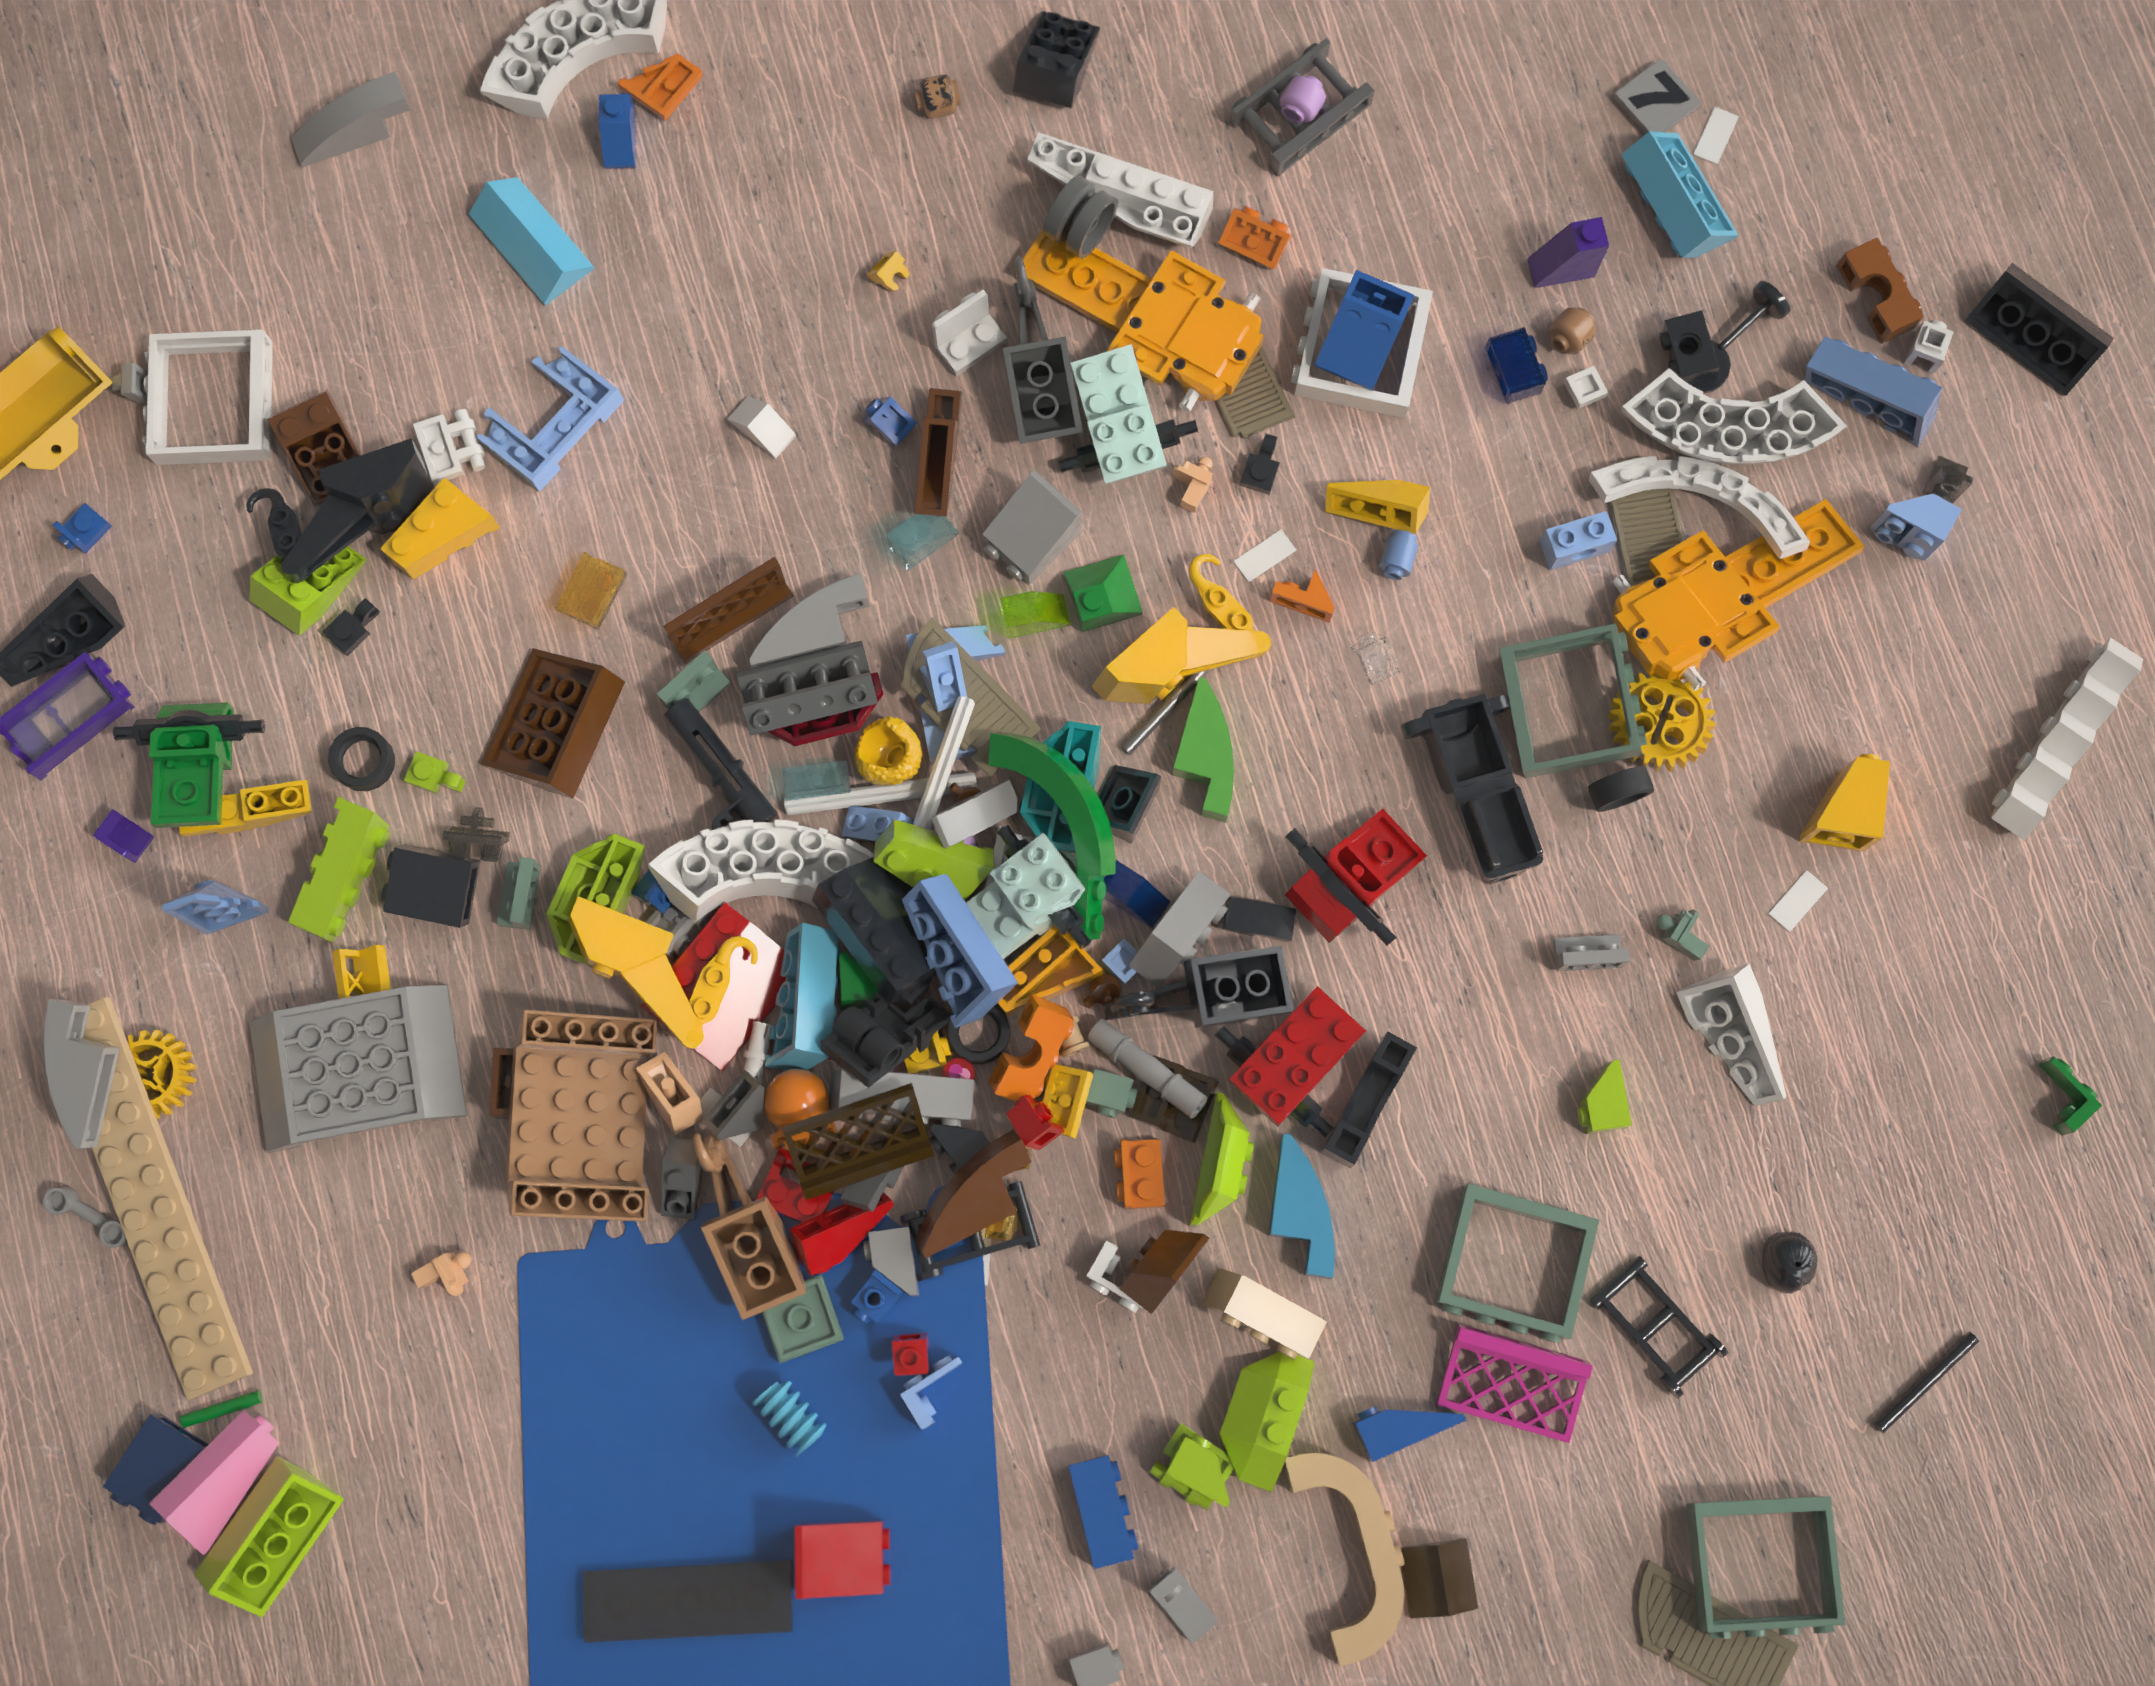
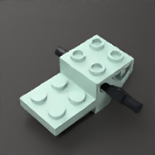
M1132 344L1071 362L1093 444L1077 448L1076 456L1058 460L1061 473L1080 467L1083 473L1101 468L1105 484L1108 485L1167 467L1162 449L1180 444L1179 437L1198 433L1195 419L1176 425L1174 420L1155 425Z
M1009 825L1002 827L998 831V835H1000L1008 847L1005 851L1008 860L990 873L995 881L966 903L1002 959L1034 935L1039 934L1042 936L1055 925L1062 935L1069 933L1079 946V949L1087 947L1092 941L1082 929L1081 925L1084 919L1074 906L1085 890L1082 883L1044 833L1029 843L1026 839L1019 841Z

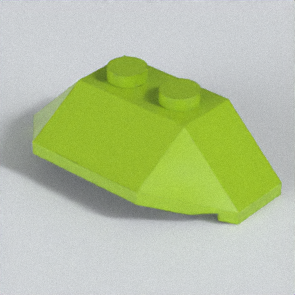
M614 833L606 837V839L596 842L572 855L546 913L560 955L591 968L593 967L586 964L568 922L575 902L579 896L624 914L632 897L631 893L638 883L646 848L645 845Z
M1219 1092L1216 1093L1189 1223L1190 1227L1195 1228L1235 1202L1238 1194L1244 1195L1248 1175L1242 1174L1244 1161H1251L1254 1142L1248 1141L1249 1131L1225 1095Z
M1277 1352L1241 1369L1219 1433L1239 1481L1268 1492L1273 1491L1287 1458L1309 1392L1315 1361L1298 1355L1294 1360Z

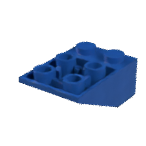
M1356 270L1314 366L1373 391L1415 295Z

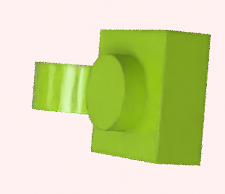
M416 751L404 778L407 784L435 794L438 793L440 785L462 793L466 780L461 779L462 776L447 771L449 764L446 761Z

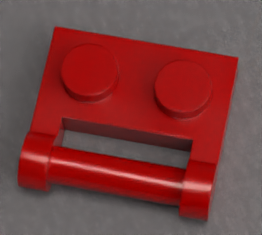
M780 1147L756 1200L766 1196L776 1212L800 1223L825 1213L835 1190L805 1200L801 1185L781 1176L784 1167L793 1171L796 1170L789 1150ZM804 1161L801 1166L804 1167L811 1163Z

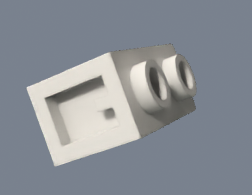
M1106 1241L1086 1276L1092 1280L1089 1286L1107 1296L1109 1291L1121 1297L1119 1304L1134 1313L1139 1308L1145 1311L1142 1306L1119 1289L1120 1287L1102 1278L1105 1272L1110 1275L1112 1274L1121 1258L1115 1254L1118 1247Z

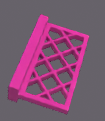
M1457 1323L1454 1333L1455 1339L1437 1405L1570 1443L1587 1379H1590L1593 1365L1587 1360ZM1460 1348L1474 1351L1480 1363L1462 1372L1457 1363ZM1480 1353L1491 1357L1484 1361ZM1498 1359L1507 1361L1513 1373L1495 1382L1487 1365ZM1513 1363L1522 1365L1524 1367L1520 1368L1519 1370H1516ZM1456 1367L1457 1371L1459 1372V1375L1452 1378L1454 1369ZM1484 1368L1492 1384L1474 1393L1466 1377ZM1532 1368L1539 1370L1546 1382L1528 1391L1520 1375ZM1546 1373H1550L1557 1376L1550 1380ZM1517 1378L1525 1394L1507 1403L1499 1387ZM1564 1378L1577 1381L1574 1395L1561 1401L1553 1385ZM1463 1380L1471 1396L1461 1402L1446 1399L1449 1387ZM1549 1387L1558 1403L1540 1413L1532 1396ZM1496 1389L1504 1406L1493 1412L1484 1410L1478 1398ZM1529 1399L1537 1415L1525 1422L1517 1420L1511 1408ZM1472 1401H1475L1478 1408L1469 1406L1467 1404L1471 1403ZM1571 1403V1407L1568 1413L1565 1406ZM1562 1409L1567 1418L1564 1432L1549 1429L1544 1417ZM1507 1410L1511 1418L1500 1414ZM1540 1420L1544 1427L1534 1425L1533 1423Z

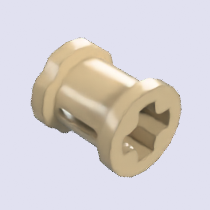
M1078 1016L1073 1017V1031L1070 1037L1064 1040L1061 1045L1063 1048L1061 1053L1063 1058L1076 1055L1090 1048L1089 1042L1084 1041L1078 1027Z

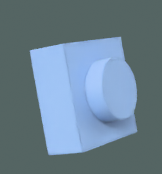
M1123 938L1099 964L1124 986L1136 973L1128 965L1138 951Z

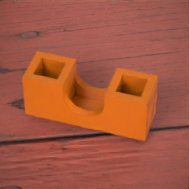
M1031 994L1017 1024L1025 1036L1035 1039L1034 1046L1023 1056H1012L1002 1052L988 1080L995 1094L1013 1101L1018 1100L1024 1095H1031L1033 1099L1041 1095L1045 1083L1044 1078L1048 1070L1056 1065L1059 1058V1049L1063 1041L1067 1040L1073 1031L1074 1019L1066 1007Z

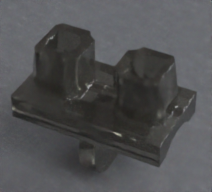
M480 807L473 809L472 816L461 815L460 824L469 825L471 828L451 826L449 830L443 831V840L449 841V854L469 858L471 843L481 844L480 860L497 862L501 859L503 845L509 842L510 832L483 829V827L494 828L495 819L484 817V810Z

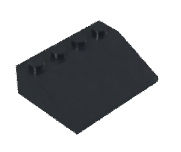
M874 857L849 866L818 884L812 901L886 1002L891 1005L935 977L937 972L935 968L930 969L925 958L927 957V948L924 940H918L902 901L913 887L875 863Z

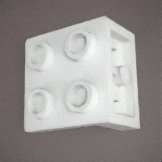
M985 290L977 294L971 293L967 295L958 307L952 311H943L935 318L932 324L935 349L956 377L1007 343V337L989 314L988 294Z

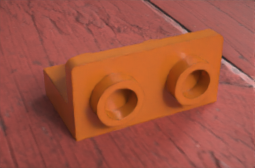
M1245 205L1242 210L1234 208L1218 243L1276 270L1288 242L1293 237V234L1287 232L1289 226L1273 218L1270 223L1259 219L1260 212Z
M1160 1139L1121 1140L1120 1148H1114L1115 1168H1122L1123 1180L1116 1182L1117 1201L1124 1202V1210L1165 1207Z

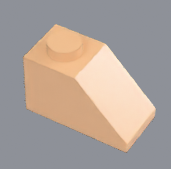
M666 1052L659 1054L636 1068L654 1106L674 1135L704 1119L699 1097Z

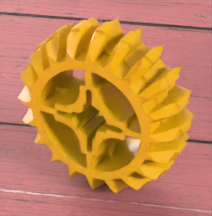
M142 1030L140 1031L139 1039L135 1035H127L128 1045L146 1092L154 1089L162 1094L150 1100L156 1119H160L161 1112L166 1115L173 1114L172 1104L178 1107L184 1106L183 1100L180 1098L181 1095L191 1096L192 1091L186 1089L188 1083L194 1084L197 1082L196 1078L189 1076V1072L197 1069L196 1065L187 1063L194 1055L190 1051H184L186 1044L183 1041L175 1042V1035L167 1033L164 1036L160 1030H154L152 1034L149 1031ZM151 1049L164 1050L160 1056L155 1055L148 1061L139 1057L140 1054ZM144 1067L154 1070L151 1073L154 1074L153 1079L157 1083L146 1079L149 1076H146L148 1071ZM173 1067V1077L171 1083H169L167 1075Z

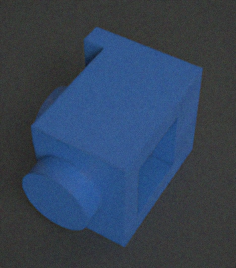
M875 1270L851 1301L856 1306L853 1313L867 1325L872 1320L879 1324L904 1291L879 1271ZM872 1293H878L881 1297L880 1303L876 1306H872L868 1302V1297Z

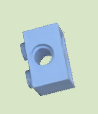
M1607 511L1546 529L1539 542L1549 569L1553 570L1609 553L1617 542V538Z

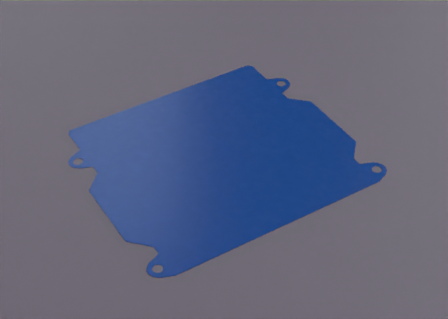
M945 1185L936 1189L929 1198L926 1213H928ZM843 1193L833 1195L826 1212L845 1204L841 1200ZM732 1201L734 1209L744 1206L742 1201ZM718 1202L703 1203L696 1211L695 1219H689L669 1243L646 1245L636 1221H623L625 1224L624 1234L619 1238H611L606 1233V1224L610 1220H597L586 1249L529 1253L520 1258L517 1269L530 1686H1011L983 1256L942 1268L944 1275L918 1282L919 1296L912 1297L904 1291L879 1324L872 1320L868 1325L853 1313L856 1306L851 1301L872 1276L873 1272L877 1270L873 1267L872 1261H866L864 1241H869V1234L841 1263L832 1266L825 1273L811 1276L800 1265L804 1281L823 1275L845 1340L784 1363H779L763 1313L761 1312L742 1320L701 1229L704 1222L720 1216ZM777 1212L792 1242L789 1228L800 1224V1222ZM886 1214L870 1232L909 1226H900ZM969 1237L933 1254V1262L972 1252ZM912 1238L916 1275L922 1273V1269ZM872 1293L868 1297V1302L872 1306L878 1305L881 1301L878 1293ZM928 1333L929 1370L928 1373L921 1374L924 1379L935 1372L932 1367L949 1355L952 1360L959 1357L963 1364L917 1393L920 1398L926 1395L936 1411L932 1415L935 1423L924 1430H921L900 1395L906 1391L904 1384L919 1374L901 1376L894 1374L892 1349L894 1335ZM790 1380L792 1383L787 1393L800 1392L795 1403L798 1405L807 1401L809 1405L804 1414L809 1415L814 1412L818 1414L813 1425L826 1424L822 1435L797 1457L795 1455L800 1446L791 1449L786 1446L791 1435L783 1438L778 1436L783 1425L781 1424L773 1428L769 1425L774 1414L762 1417L760 1414L765 1403L758 1406H753L752 1404L776 1382L781 1384ZM884 1521V1528H890V1549L884 1550V1564L891 1565V1585H885V1592L883 1594L795 1599L796 1525L801 1523Z

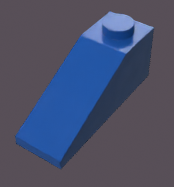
M1374 1406L1358 1413L1357 1415L1360 1420L1352 1424L1368 1460L1374 1462L1466 1421L1464 1414L1388 1409L1378 1411L1377 1407Z

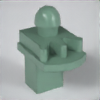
M1694 909L1685 912L1682 910L1680 914L1676 913L1673 920L1669 915H1659L1656 920L1657 926L1661 930H1665L1661 940L1669 946H1673L1693 961L1701 960L1709 945L1690 933L1699 917V912Z

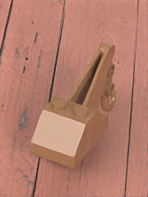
M695 1133L693 1136L695 1151L705 1172L712 1171L720 1216L704 1222L701 1229L742 1320L805 1294L806 1285L796 1252L780 1216L766 1196L752 1202L734 1164L725 1139L720 1140L714 1134L704 1137V1143H702L700 1134ZM724 1164L728 1168L744 1205L737 1209H734L723 1170Z

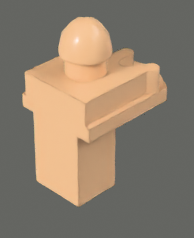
M1209 457L1199 459L1197 466L1185 460L1182 466H1175L1172 470V475L1177 480L1189 485L1181 500V507L1193 513L1196 512L1212 482L1213 473L1208 472L1212 469V461Z
M460 1252L456 1255L455 1253H444L412 1272L411 1275L418 1288L428 1287L441 1279L447 1292L452 1296H458L463 1292L462 1285L469 1281L463 1269L470 1265L471 1255L467 1252Z

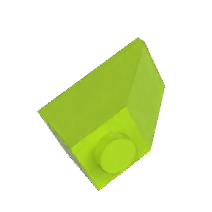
M1620 1059L1606 1064L1580 1101L1581 1107L1577 1108L1578 1121L1581 1127H1585L1586 1134L1626 1129L1632 1126Z
M1196 1434L1191 1439L1184 1436L1165 1474L1227 1508L1230 1499L1217 1455L1209 1450L1212 1443Z

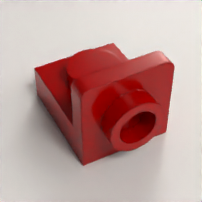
M928 1333L894 1335L892 1349L894 1374L896 1376L928 1373Z

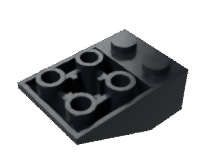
M1042 11L1017 60L1013 92L1072 109L1080 92L1101 27L1091 25L1086 21H1077L1063 17L1055 12Z

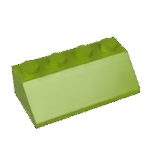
M277 1456L196 1570L194 1576L207 1593L263 1617L338 1510L344 1498L304 1469Z

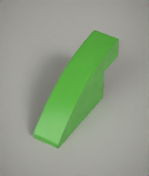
M1199 677L1172 775L1209 785L1201 816L1226 823L1233 794V749L1222 708L1206 678Z

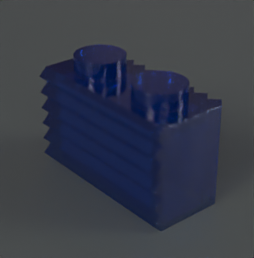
M1522 327L1488 338L1485 349L1506 404L1542 393L1546 381H1548V374L1544 364H1539L1535 356V353H1537L1536 342L1532 335L1528 336L1526 328Z

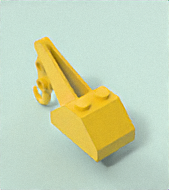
M1200 554L1190 562L1188 573L1191 582L1197 588L1203 607L1223 629L1187 627V620L1173 607L1107 665L1091 687L1104 701L1149 704L1156 697L1162 701L1175 689V686L1184 676L1261 657L1269 650L1271 646L1269 635L1263 631H1255L1253 629V619L1227 589L1206 580L1200 573L1199 567L1203 562H1211L1219 566L1221 562L1218 558L1210 554Z
M579 896L568 919L586 964L593 966L591 972L610 979L612 975L620 976L681 1044L689 1049L696 1048L702 1044L704 1040L703 1025L712 1021L719 1011L731 979L730 957L733 950L738 947L748 949L751 954L750 962L752 965L757 964L759 957L757 947L748 938L736 936L726 940L720 947L718 954L702 969L690 1001H688L665 955L673 938V933Z

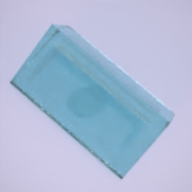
M847 760L782 769L786 801L851 793Z

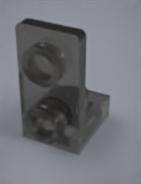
M1938 456L1933 463L1922 493L1926 495L1935 494L1953 504L1970 487L1974 478L1966 475L1968 467Z

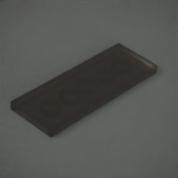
M792 1560L583 1571L584 1643L794 1631Z

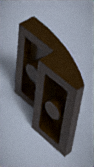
M1153 1055L1175 1075H1182L1185 1081L1207 1096V1101L1202 1110L1191 1119L1169 1101L1163 1100L1161 1093L1142 1081L1129 1117L1168 1134L1195 1143L1219 1081L1186 1069L1178 1063Z

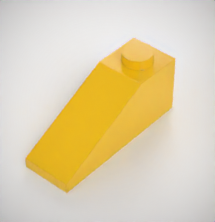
M1404 480L1328 483L1325 512L1416 534L1428 514L1430 487Z

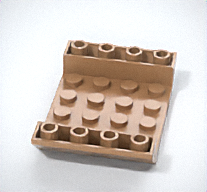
M523 1010L513 1050L505 1178L510 1216L647 1222L649 1188L642 1187L647 1090L636 1068L649 1061V1056L656 1053L657 1020Z

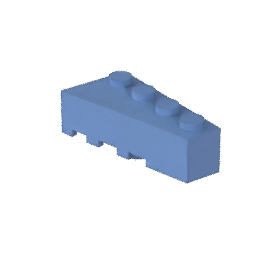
M1825 336L1806 366L1805 382L1839 402L1848 399L1856 409V412L1865 417L1871 414L1877 416L1885 422L1884 428L1893 433L1899 429L1911 436L1908 442L1917 447L1936 418L1942 387L1937 385L1935 381L1927 377H1918L1911 374L1900 365H1891L1881 361L1870 352H1861L1851 348L1842 340H1833Z
M947 874L920 880L902 899L918 940H924L926 945L927 957L925 958L930 969L935 968L942 987L938 988L943 1001H949L954 1014L950 1016L954 1028L980 1020L1018 984L1010 969Z

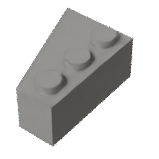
M1198 871L1128 966L1157 988H1161L1178 964L1184 965V961L1191 959L1197 952L1192 947L1193 944L1197 942L1202 945L1213 930L1208 926L1210 921L1217 924L1228 910L1223 904L1231 894Z

